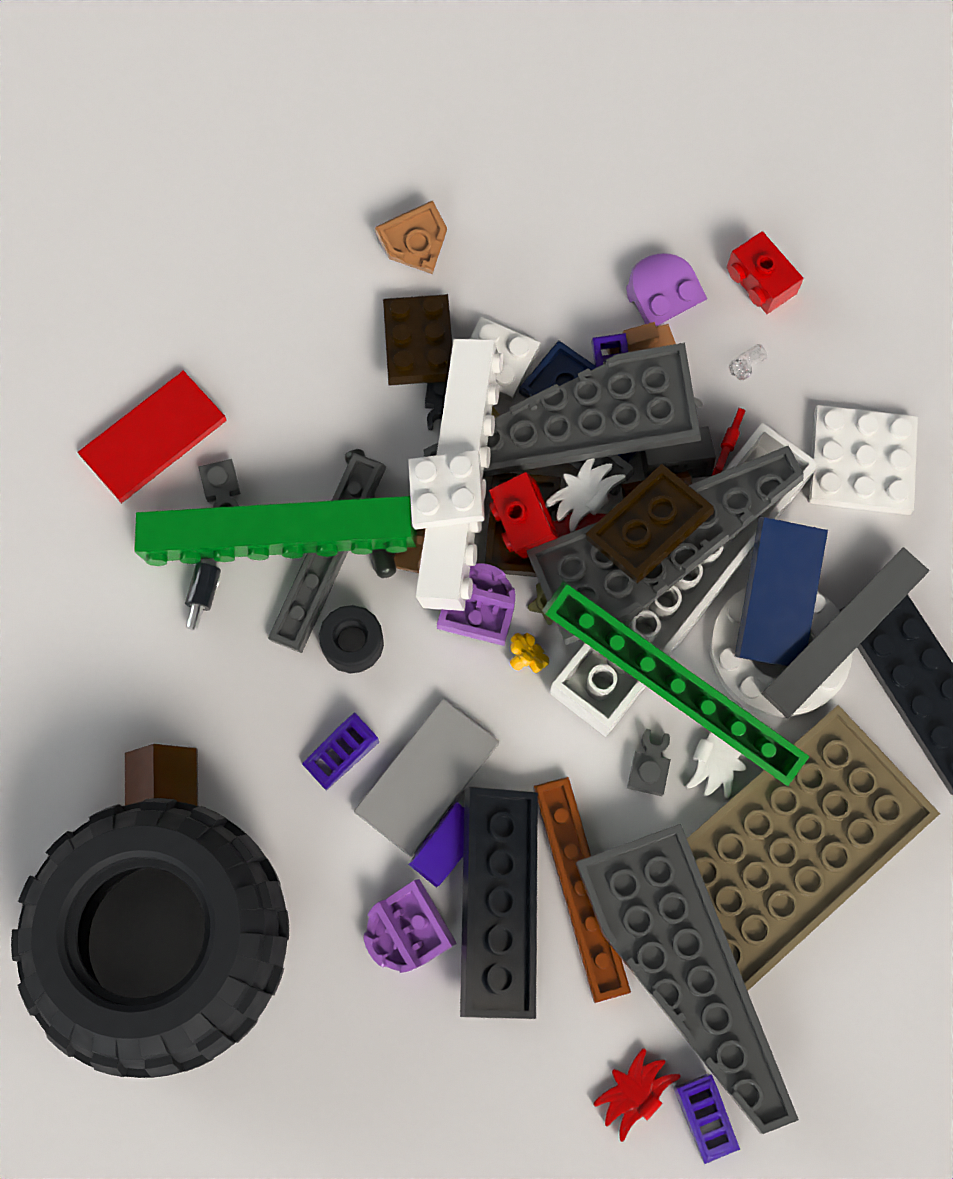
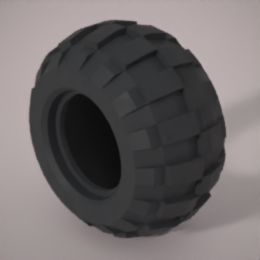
M164 798L145 799L142 802L124 806L117 804L88 817L89 821L75 831L65 832L45 852L49 856L40 867L36 876L30 875L18 900L19 903L23 904L18 929H12L11 936L12 961H17L21 982L17 984L18 990L29 1015L35 1016L44 1029L47 1039L68 1057H74L82 1063L93 1067L96 1071L119 1077L155 1078L187 1072L214 1060L215 1057L245 1037L256 1025L258 1018L266 1008L272 995L274 996L285 969L283 965L287 940H289V917L280 887L281 883L269 859L251 837L226 817L203 806L177 802L175 799ZM144 868L162 869L182 879L198 898L204 916L205 927L200 954L188 974L176 985L160 994L144 998H128L114 994L100 985L90 961L89 935L93 918L104 897L122 879Z

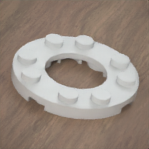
M745 587L727 601L714 623L710 646L713 668L725 690L741 705L759 714L761 712L786 718L761 694L775 678L764 675L754 665L752 660L734 657L747 588ZM817 591L810 631L813 639L840 613L833 602L819 591ZM853 652L789 718L811 713L825 705L837 694L848 677Z

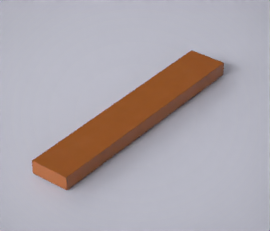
M569 777L535 785L533 789L534 792H538L539 810L593 1001L597 1003L629 994L631 990L622 959L601 933L576 866L577 861L591 857V852Z

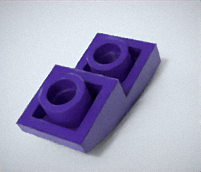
M457 802L450 807L435 831L425 839L408 864L436 888L440 886L463 857L464 807Z

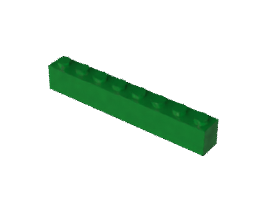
M410 496L136 512L134 552L147 564L153 566H163L167 564V561L180 560V562L185 564L200 563L201 559L212 558L218 562H232L235 560V557L266 560L269 558V555H282L285 558L294 559L303 557V553H316L319 556L331 557L337 555L339 551H351L353 554L366 555L372 553V550L386 549L388 552L401 553L407 551V548L417 547V529H414L412 525Z
M563 581L542 610L550 619L786 786H789L810 757Z

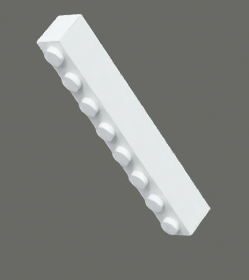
M454 339L437 455L478 450L483 478L484 468H488L490 465L491 453L490 447H487L488 436H493L495 429V418L491 413L492 406L497 405L499 400V386L496 384V376L502 373L503 355L498 353L494 340ZM482 479L484 500L486 495V480ZM482 521L426 528L416 598L423 608L465 610L466 599H471L473 591L472 578H469L470 566H475L477 561V546L473 545L475 533L480 532Z

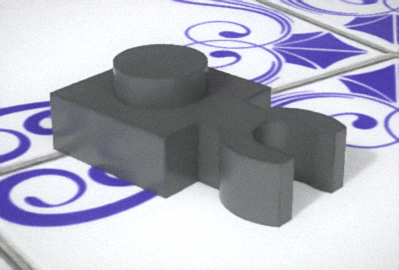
M232 459L198 467L207 502L215 501L213 508L239 506L237 501L231 497L241 494Z
M646 729L641 739L645 753L635 751L627 789L662 797L665 791L671 759L662 758L661 753L668 747L670 735L665 733L662 738V744L654 745L649 739L651 730Z

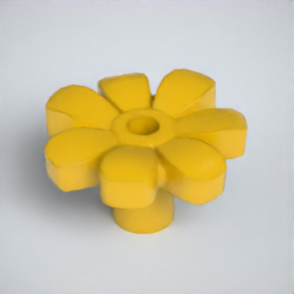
M516 633L510 639L512 641L510 645L511 651L516 654L510 660V664L515 670L519 671L524 666L529 665L533 672L538 673L549 664V657L543 654L545 653L543 648L537 643L534 645L535 637L529 633L524 635Z

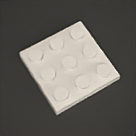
M817 405L814 411L812 458L819 463L810 477L809 503L911 515L914 511L918 417Z

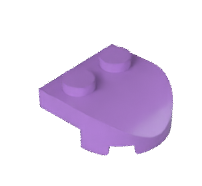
M655 254L639 261L632 268L629 284L626 287L629 302H635L645 324L655 322L656 326L707 300L706 294L691 265L685 259L673 254Z
M477 563L475 566H470L469 578H472L473 591L471 599H466L465 610L441 609L437 629L505 646L514 612L515 589L502 570L489 564Z
M420 879L413 880L387 899L376 903L367 915L369 920L367 932L364 933L365 946L371 958L381 967H388L400 971V973L408 972L430 962L457 944Z

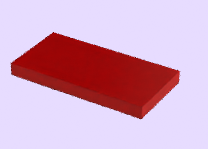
M183 370L77 453L122 504L225 423L227 419Z

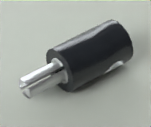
M196 563L185 600V604L191 607L186 623V628L189 630H198L202 612L210 611L216 588L220 583L221 570L216 566L206 563Z

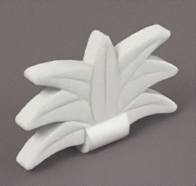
M595 458L586 460L577 477L566 473L563 475L567 487L557 491L546 501L548 507L560 503L557 511L558 522L572 512L570 533L576 530L585 516L590 513L596 515L609 501L608 493L615 486L626 480V475L624 474L604 479L612 469V464H604L592 469Z
M710 732L706 740H699L693 756V760L697 762L696 771L686 785V789L697 786L707 777L703 796L710 795L722 784L723 798L728 799L733 786V771L744 772L747 770L745 764L738 759L741 753Z

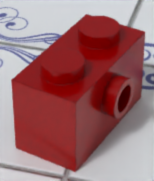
M763 231L731 252L726 267L730 277L736 283H740L748 292L752 303L757 307H761L766 314L797 295L804 279Z
M527 472L489 490L493 502L489 503L490 509L498 522L502 521L506 531L502 533V538L510 552L514 551L525 559L528 557L527 550L559 538L536 480Z

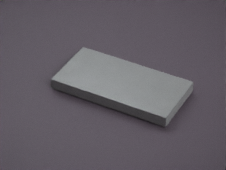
M442 699L356 807L354 813L412 857L493 753L500 741L446 700Z

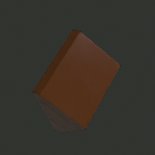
M151 744L126 752L125 805L142 802L145 799L164 798L175 799L177 802L198 806L197 748Z

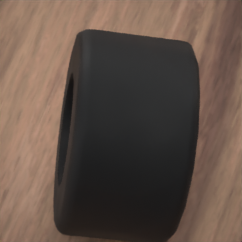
M355 605L342 606L330 612L322 622L319 632L320 647L328 663L338 671L350 674L363 672L372 667L381 657L384 647L382 628L376 616L366 608ZM347 628H359L365 634L366 639L362 648L354 652L343 650L338 644L339 634Z

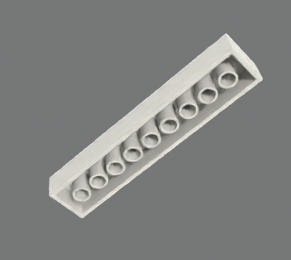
M764 423L758 427L724 471L789 445L804 473V478L801 483L759 516L777 520L811 477L819 462ZM759 517L637 616L623 622V624L670 656L753 551ZM585 643L552 683L550 694L607 737L646 686Z

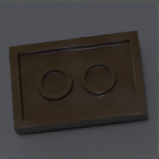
M448 294L383 299L389 386L447 382L453 348Z
M661 464L586 533V538L638 584L714 513V506Z
M504 473L493 475L492 488L520 474ZM529 474L536 480L545 504L553 494L560 490L561 477ZM559 503L550 507L547 506L553 521H557ZM490 509L485 564L495 566L507 575L537 577L529 557L523 559L514 551L510 552L507 549L502 538V533L506 532L502 521L498 522Z

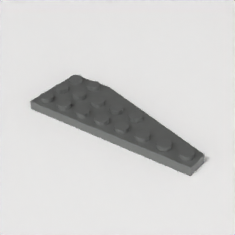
M685 342L617 354L606 359L605 364L591 371L588 368L578 373L577 378L561 386L556 384L509 407L510 411L495 418L493 436H488L487 447H490L491 457L489 467L483 470V477L701 441ZM438 443L424 449V457L437 455Z
M788 445L689 485L714 506V513L638 584L587 540L586 533L596 523L529 549L527 554L547 602H549L564 581L623 623L637 616L801 483L804 473ZM556 623L565 645L580 640Z
M681 824L577 861V869L604 938L758 1132L765 1134L798 1121V1116Z

